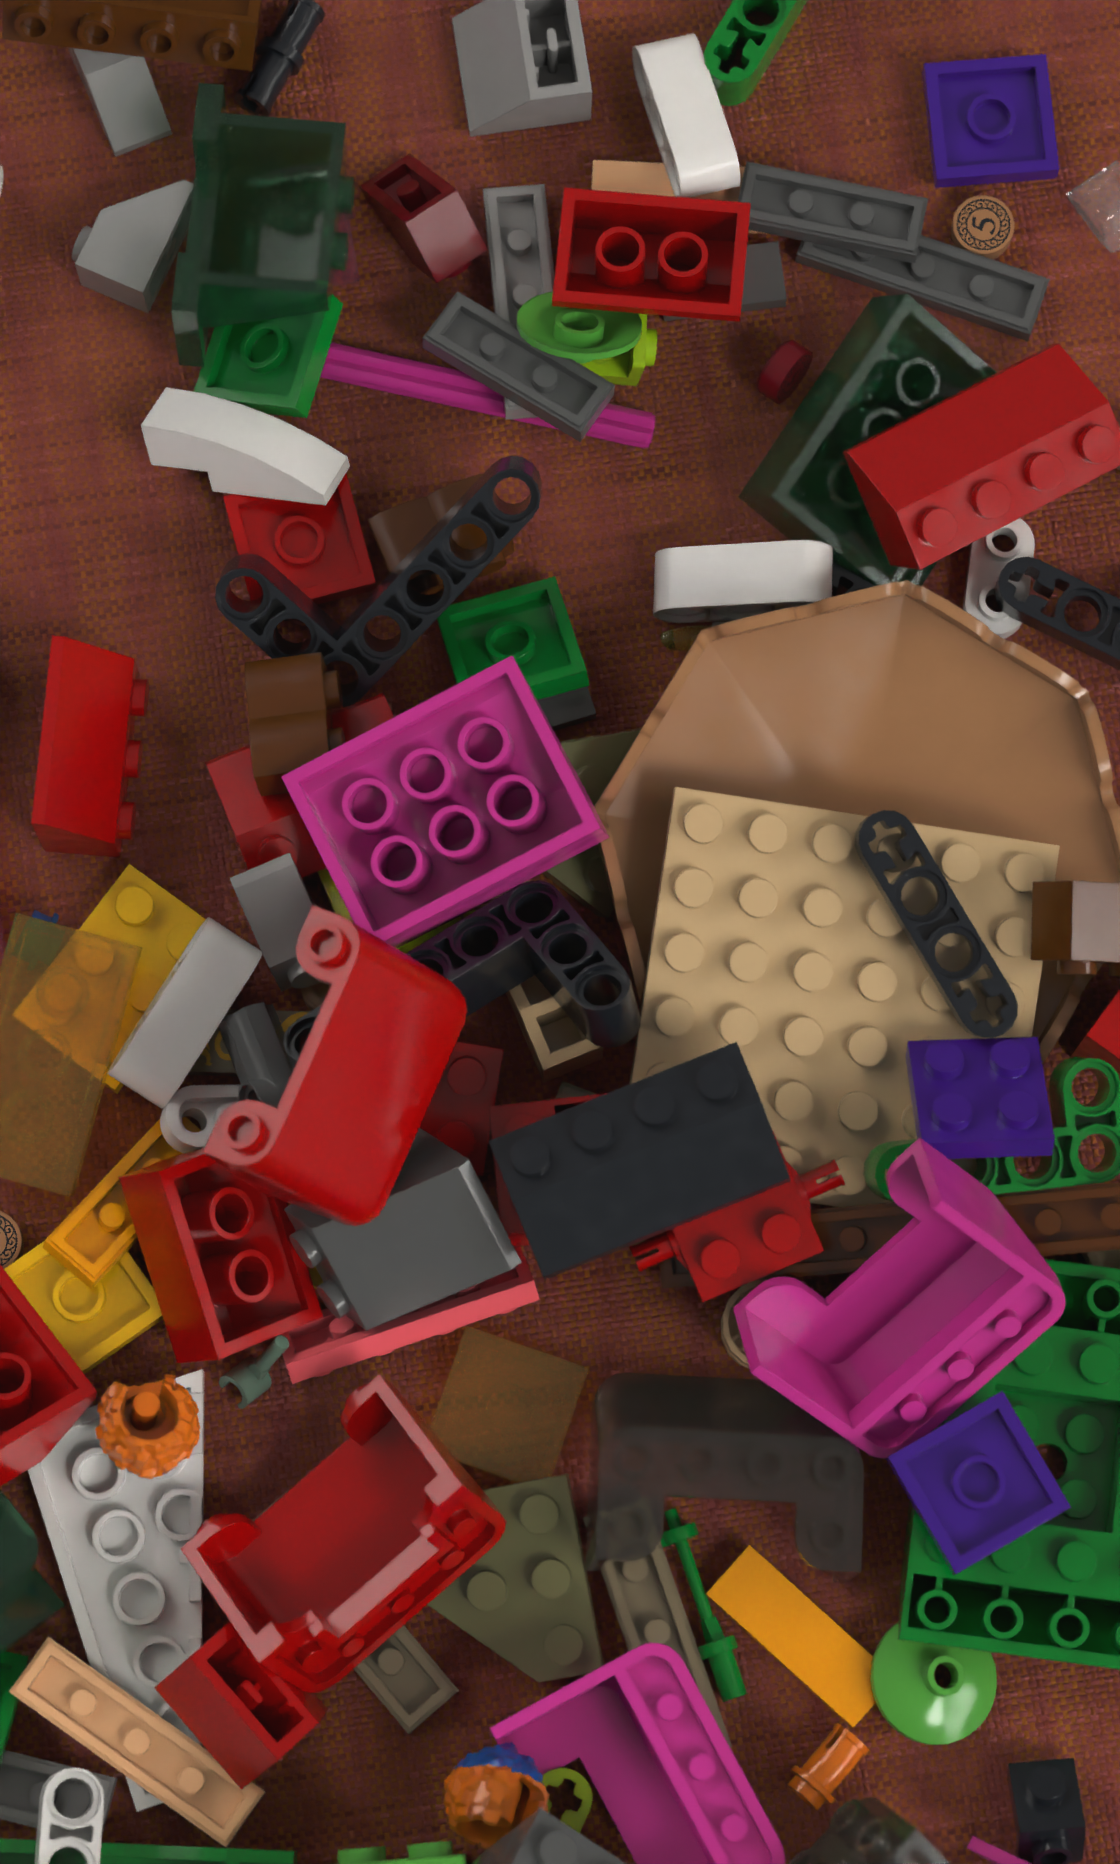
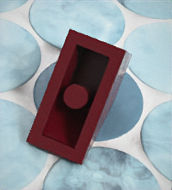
M410 153L359 186L368 203L412 264L435 283L444 278H451L461 274L471 265L474 258L488 250L458 190Z

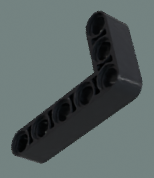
M508 456L492 464L341 626L269 561L255 554L246 553L238 555L227 562L216 586L215 599L217 606L231 623L272 659L321 652L326 666L334 661H344L351 664L357 671L358 677L349 684H341L342 708L353 705L362 699L533 518L539 508L542 482L540 473L533 463L523 457ZM509 477L519 478L527 484L530 494L520 503H506L495 492L497 483ZM463 524H474L484 531L487 540L479 548L464 549L453 540V530ZM431 570L440 576L444 585L438 592L425 595L413 589L409 578L416 571ZM236 577H252L261 585L263 595L252 601L241 600L231 591L229 583ZM375 616H389L398 623L401 631L392 639H378L369 632L366 623ZM286 619H298L306 624L311 636L303 642H289L279 634L277 625Z
M537 880L520 884L406 953L408 956L444 976L460 989L466 999V1017L535 975L584 1036L594 1045L604 1048L619 1047L634 1038L640 1028L641 1017L626 970L559 890L548 882ZM322 1005L297 1019L289 1026L284 1035V1047L293 1070Z

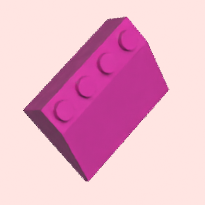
M512 655L281 776L354 923L395 948L415 940L610 838L580 778Z

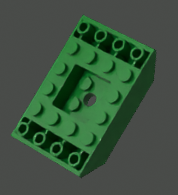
M1045 1259L1057 1275L1065 1295V1308L1061 1317L935 1429L1003 1391L1036 1447L1048 1445L1058 1450L1064 1461V1469L1056 1482L1071 1508L953 1576L909 1500L900 1576L898 1640L1120 1670V1269Z

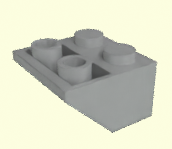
M484 0L452 18L470 137L591 120L592 87L578 0Z

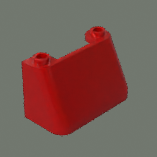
M312 905L298 936L296 954L299 964L307 974L320 982L331 985L277 1108L249 1099L234 1102L217 1119L203 1153L262 1193L341 1224L359 1226L367 1224L379 1216L388 1201L464 1026L467 1005L460 989L444 976L345 917Z
M380 1374L370 1383L355 1389L345 1402L340 1423L350 1437L256 1520L252 1521L247 1516L239 1513L216 1514L203 1522L198 1528L196 1535L180 1548L256 1660L300 1690L308 1693L323 1691L343 1679L486 1554L500 1540L506 1528L504 1517L490 1498L395 1386Z

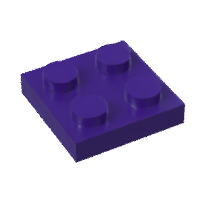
M1046 54L924 63L922 77L934 188L1057 179L1059 161Z
M1038 1037L907 1041L906 1065L917 1139L922 1138L948 1159L1052 1156L1055 1137Z
M1003 1391L886 1458L953 1576L1071 1508Z

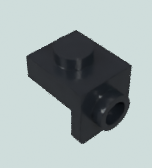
M1074 1758L1008 1763L1007 1780L1017 1834L1016 1857L1030 1864H1069L1081 1861L1084 1852L1086 1824Z

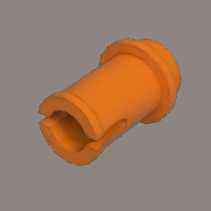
M836 1723L832 1732L801 1768L796 1765L793 1766L791 1772L794 1777L787 1786L815 1811H818L824 1803L832 1805L835 1798L831 1794L861 1758L869 1753V1749L848 1729Z

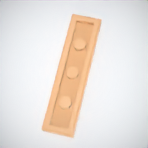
M50 1637L45 1640L9 1691L225 1847L229 1845L265 1793L264 1790L253 1782L241 1790L208 1750Z

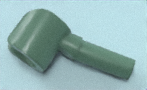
M282 1335L276 1336L258 1357L245 1358L220 1377L219 1386L222 1389L230 1382L239 1389L242 1401L237 1406L240 1409L248 1406L271 1387L270 1368L289 1347L288 1339Z

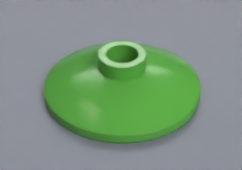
M553 291L529 299L520 307L517 313V330L528 344L542 352L572 359L579 364L623 354L639 342L642 334V320L638 313L552 306Z
M898 1621L881 1638L871 1663V1689L880 1713L898 1733L921 1744L943 1745L967 1737L986 1719L995 1699L997 1674L991 1652L898 1640ZM939 1664L946 1666L951 1675L950 1684L945 1689L940 1687L934 1679V1671Z

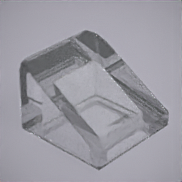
M1115 161L1067 193L1068 199L1101 244L1111 253L1120 249V163Z

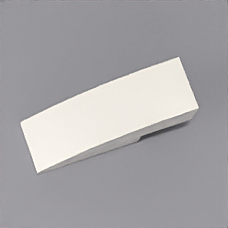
M166 387L141 424L151 465L205 471L208 473L213 492L326 506L350 467L346 455L315 436L274 416L240 403L204 393Z

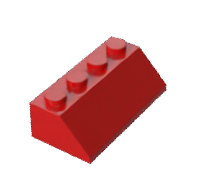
M1052 344L843 451V454L890 565L921 570L1119 467L1120 428L1109 401L1061 345Z

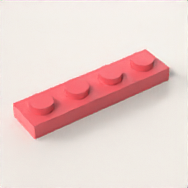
M521 1246L514 1248L522 1263L512 1270L367 1331L346 1315L340 1319L336 1318L326 1308L321 1310L323 1317L280 1334L289 1341V1347L282 1355L292 1384L312 1377L327 1375L333 1370L374 1356L389 1354L397 1348L436 1335L448 1334L459 1327L497 1314H506L516 1310L518 1307L540 1300Z

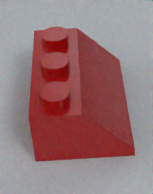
M564 187L552 306L740 322L751 203Z
M54 635L51 638L31 824L46 852L120 858L122 839L132 840L135 830L136 803L128 802L126 799L129 778H139L141 772L142 740H133L135 716L145 717L147 713L149 680L139 678L140 674L135 659L65 636Z
M383 693L332 712L333 728H343L346 742L394 717ZM250 745L205 762L246 870H250L287 853H290L301 877L327 868L290 794L285 793L261 797L253 775Z
M204 1148L170 1157L119 1177L177 1363L220 1360L323 1317L308 1267L299 1257L289 1239V1236L296 1232L284 1210L288 1207V1203L256 1190L204 1154Z
M0 1265V1486L40 1463L94 1402L97 1398V1390Z

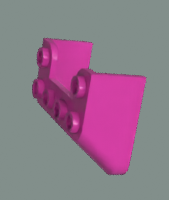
M918 1138L891 1164L886 1175V1183L891 1198L897 1205L914 1216V1218L832 1293L824 1298L795 1278L775 1277L760 1283L733 1307L751 1374L858 1448L877 1458H887L932 1432L1061 1317L1065 1308V1295L1057 1275L993 1192L922 1138Z
M647 1643L638 1646L490 1727V1731L497 1744L513 1743L518 1754L527 1755L534 1759L537 1770L542 1775L550 1770L561 1768L580 1757L636 1864H785V1853L781 1841L681 1656L667 1645Z

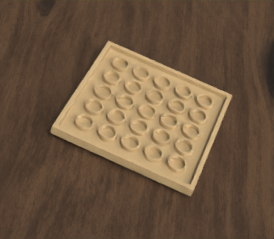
M674 787L640 1009V1028L636 1036L629 1084L737 1042L785 1160L798 1172V1175L829 1163L833 1159L839 1167V1171L817 1179L816 1183L818 1184L842 1174L845 1186L837 1187L809 1199L810 1203L844 1207L892 1202L875 1195L866 1184L863 1172L865 1160L869 1153L878 1145L890 1141L917 1139L906 1065L907 1041L984 1039L986 1037H976L969 1034L958 1023L858 856L855 847V833L859 824L867 816ZM880 822L873 826L876 838L869 843L870 849L874 854L886 851L896 865L893 869L884 870V875L889 883L902 871L921 866V862L915 853L909 860H902L895 847L896 841L902 837L901 831L897 827L885 829ZM912 823L1017 1000L1018 1012L1013 1026L1006 1033L994 1038L1032 1037L1043 961L1031 960L1033 882L1055 881L1060 846ZM915 877L904 885L901 891V900L903 906L910 913L925 915L934 908L937 902V892L935 886L929 880L923 877ZM949 933L944 935L935 947L937 963L945 970L951 972L961 970L970 959V946L965 938L958 934ZM981 966L973 976L959 982H953L951 987L956 995L963 988H969L978 1005L970 1012L974 1021L987 1020L991 1026H994L999 1021L995 1011L1003 1004L999 996L986 997L983 995L975 982L988 977L985 969ZM976 1158L950 1159L971 1176L974 1175L977 1166ZM885 1169V1179H886V1175H887L888 1169Z

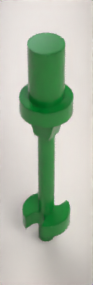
M676 1508L665 1511L664 1514L670 1530L658 1536L662 1547L675 1544L702 1621L700 1623L706 1644L698 1647L701 1659H708L723 1702L746 1695L748 1693L733 1653V1649L738 1648L735 1636L725 1637L717 1618L714 1617L688 1543V1539L699 1535L696 1524L693 1522L682 1526Z

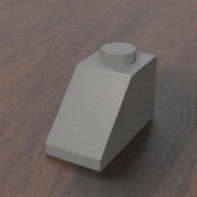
M68 47L115 157L172 134L144 57Z
M183 179L101 209L93 227L84 226L73 247L72 260L76 261L75 267L80 284L149 313L198 211L199 202L195 184Z
M290 853L231 877L230 881L267 965L281 991L291 987L306 988L319 983L320 981L303 970L297 960L296 944L298 936L311 906H315V903Z

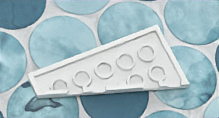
M203 1369L175 1378L176 1383L184 1386L189 1391L193 1401L197 1403L200 1436L190 1458L181 1461L168 1474L154 1477L153 1479H146L127 1472V1469L121 1470L115 1466V1462L107 1454H104L100 1446V1440L97 1439L95 1428L100 1425L97 1405L87 1408L40 1463L28 1469L90 1667L201 1746L202 1743L154 1687L203 1645V1581L180 1549L196 1535L198 1528L204 1522ZM126 1776L137 1812L163 1803Z

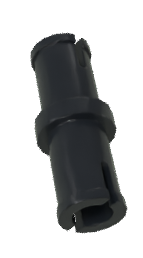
M288 0V5L271 35L262 37L255 51L258 58L241 88L234 95L236 103L242 109L257 117L259 114L262 118L269 117L272 107L288 78L297 75L304 64L302 54L318 25L325 18V12L318 3L313 0Z

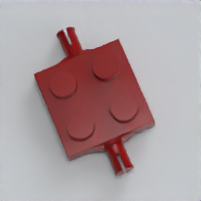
M776 1139L791 1180L790 1182L629 1246L633 1257L658 1248L657 1252L635 1261L639 1272L676 1256V1259L689 1271L701 1301L705 1302L823 1252L824 1249L811 1221V1203L809 1199L837 1187L845 1186L842 1174L818 1184L816 1183L817 1179L839 1171L836 1161L833 1159L829 1163L798 1175V1172L785 1160Z

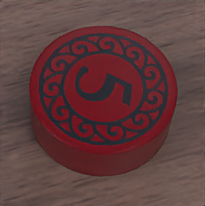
M795 340L786 341L781 344L761 371L757 383L758 391L776 404L784 402L805 377L811 365L813 353Z

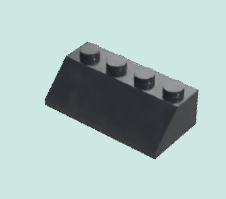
M737 1042L489 1141L544 1280L791 1181L762 1101Z

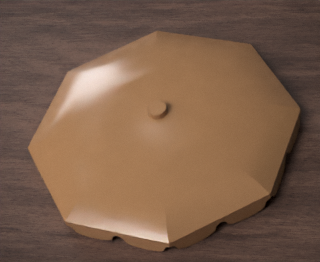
M908 580L861 589L807 605L766 612L701 630L594 806L610 837L598 843L639 1012L642 1003L674 787L868 816L882 810L896 811L905 815L911 823L1059 845L1055 881L1120 883V807L1116 803L1113 793L1112 768L1101 722L1088 690L1083 688L1073 677L1015 642L1001 638L993 633L987 625L931 590L915 585ZM1043 961L1032 1037H1038L1042 1064L1071 1019L1086 985L1095 976L1057 974V961ZM1097 963L1096 973L1099 971L1103 963Z

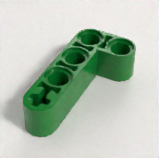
M808 0L732 1L704 51V63L707 69H709L721 105L736 106L751 96ZM761 11L769 14L774 19V22L766 26H757L750 23L746 19V15ZM737 47L742 50L740 68L733 67L729 74L722 72L721 70L726 71L736 57Z
M1072 1057L1063 1060L1055 1067L1049 1084L1052 1125L1055 1137L1052 1156H1041L1040 1164L1034 1173L1025 1177L1021 1176L1015 1169L1014 1157L976 1158L977 1166L973 1177L989 1188L993 1194L1097 1184L1113 1180L1120 1174V1078L1111 1064L1101 1059ZM1087 1068L1097 1078L1098 1092L1093 1100L1082 1105L1073 1096L1072 1081L1076 1074ZM1096 1134L1103 1142L1105 1148L1104 1157L1098 1166L1087 1170L1080 1163L1078 1149L1082 1140L1089 1135ZM917 1139L886 1142L878 1145L869 1153L864 1162L863 1174L867 1186L875 1195L894 1202L887 1187L885 1169H889L896 1160V1156L899 1157Z

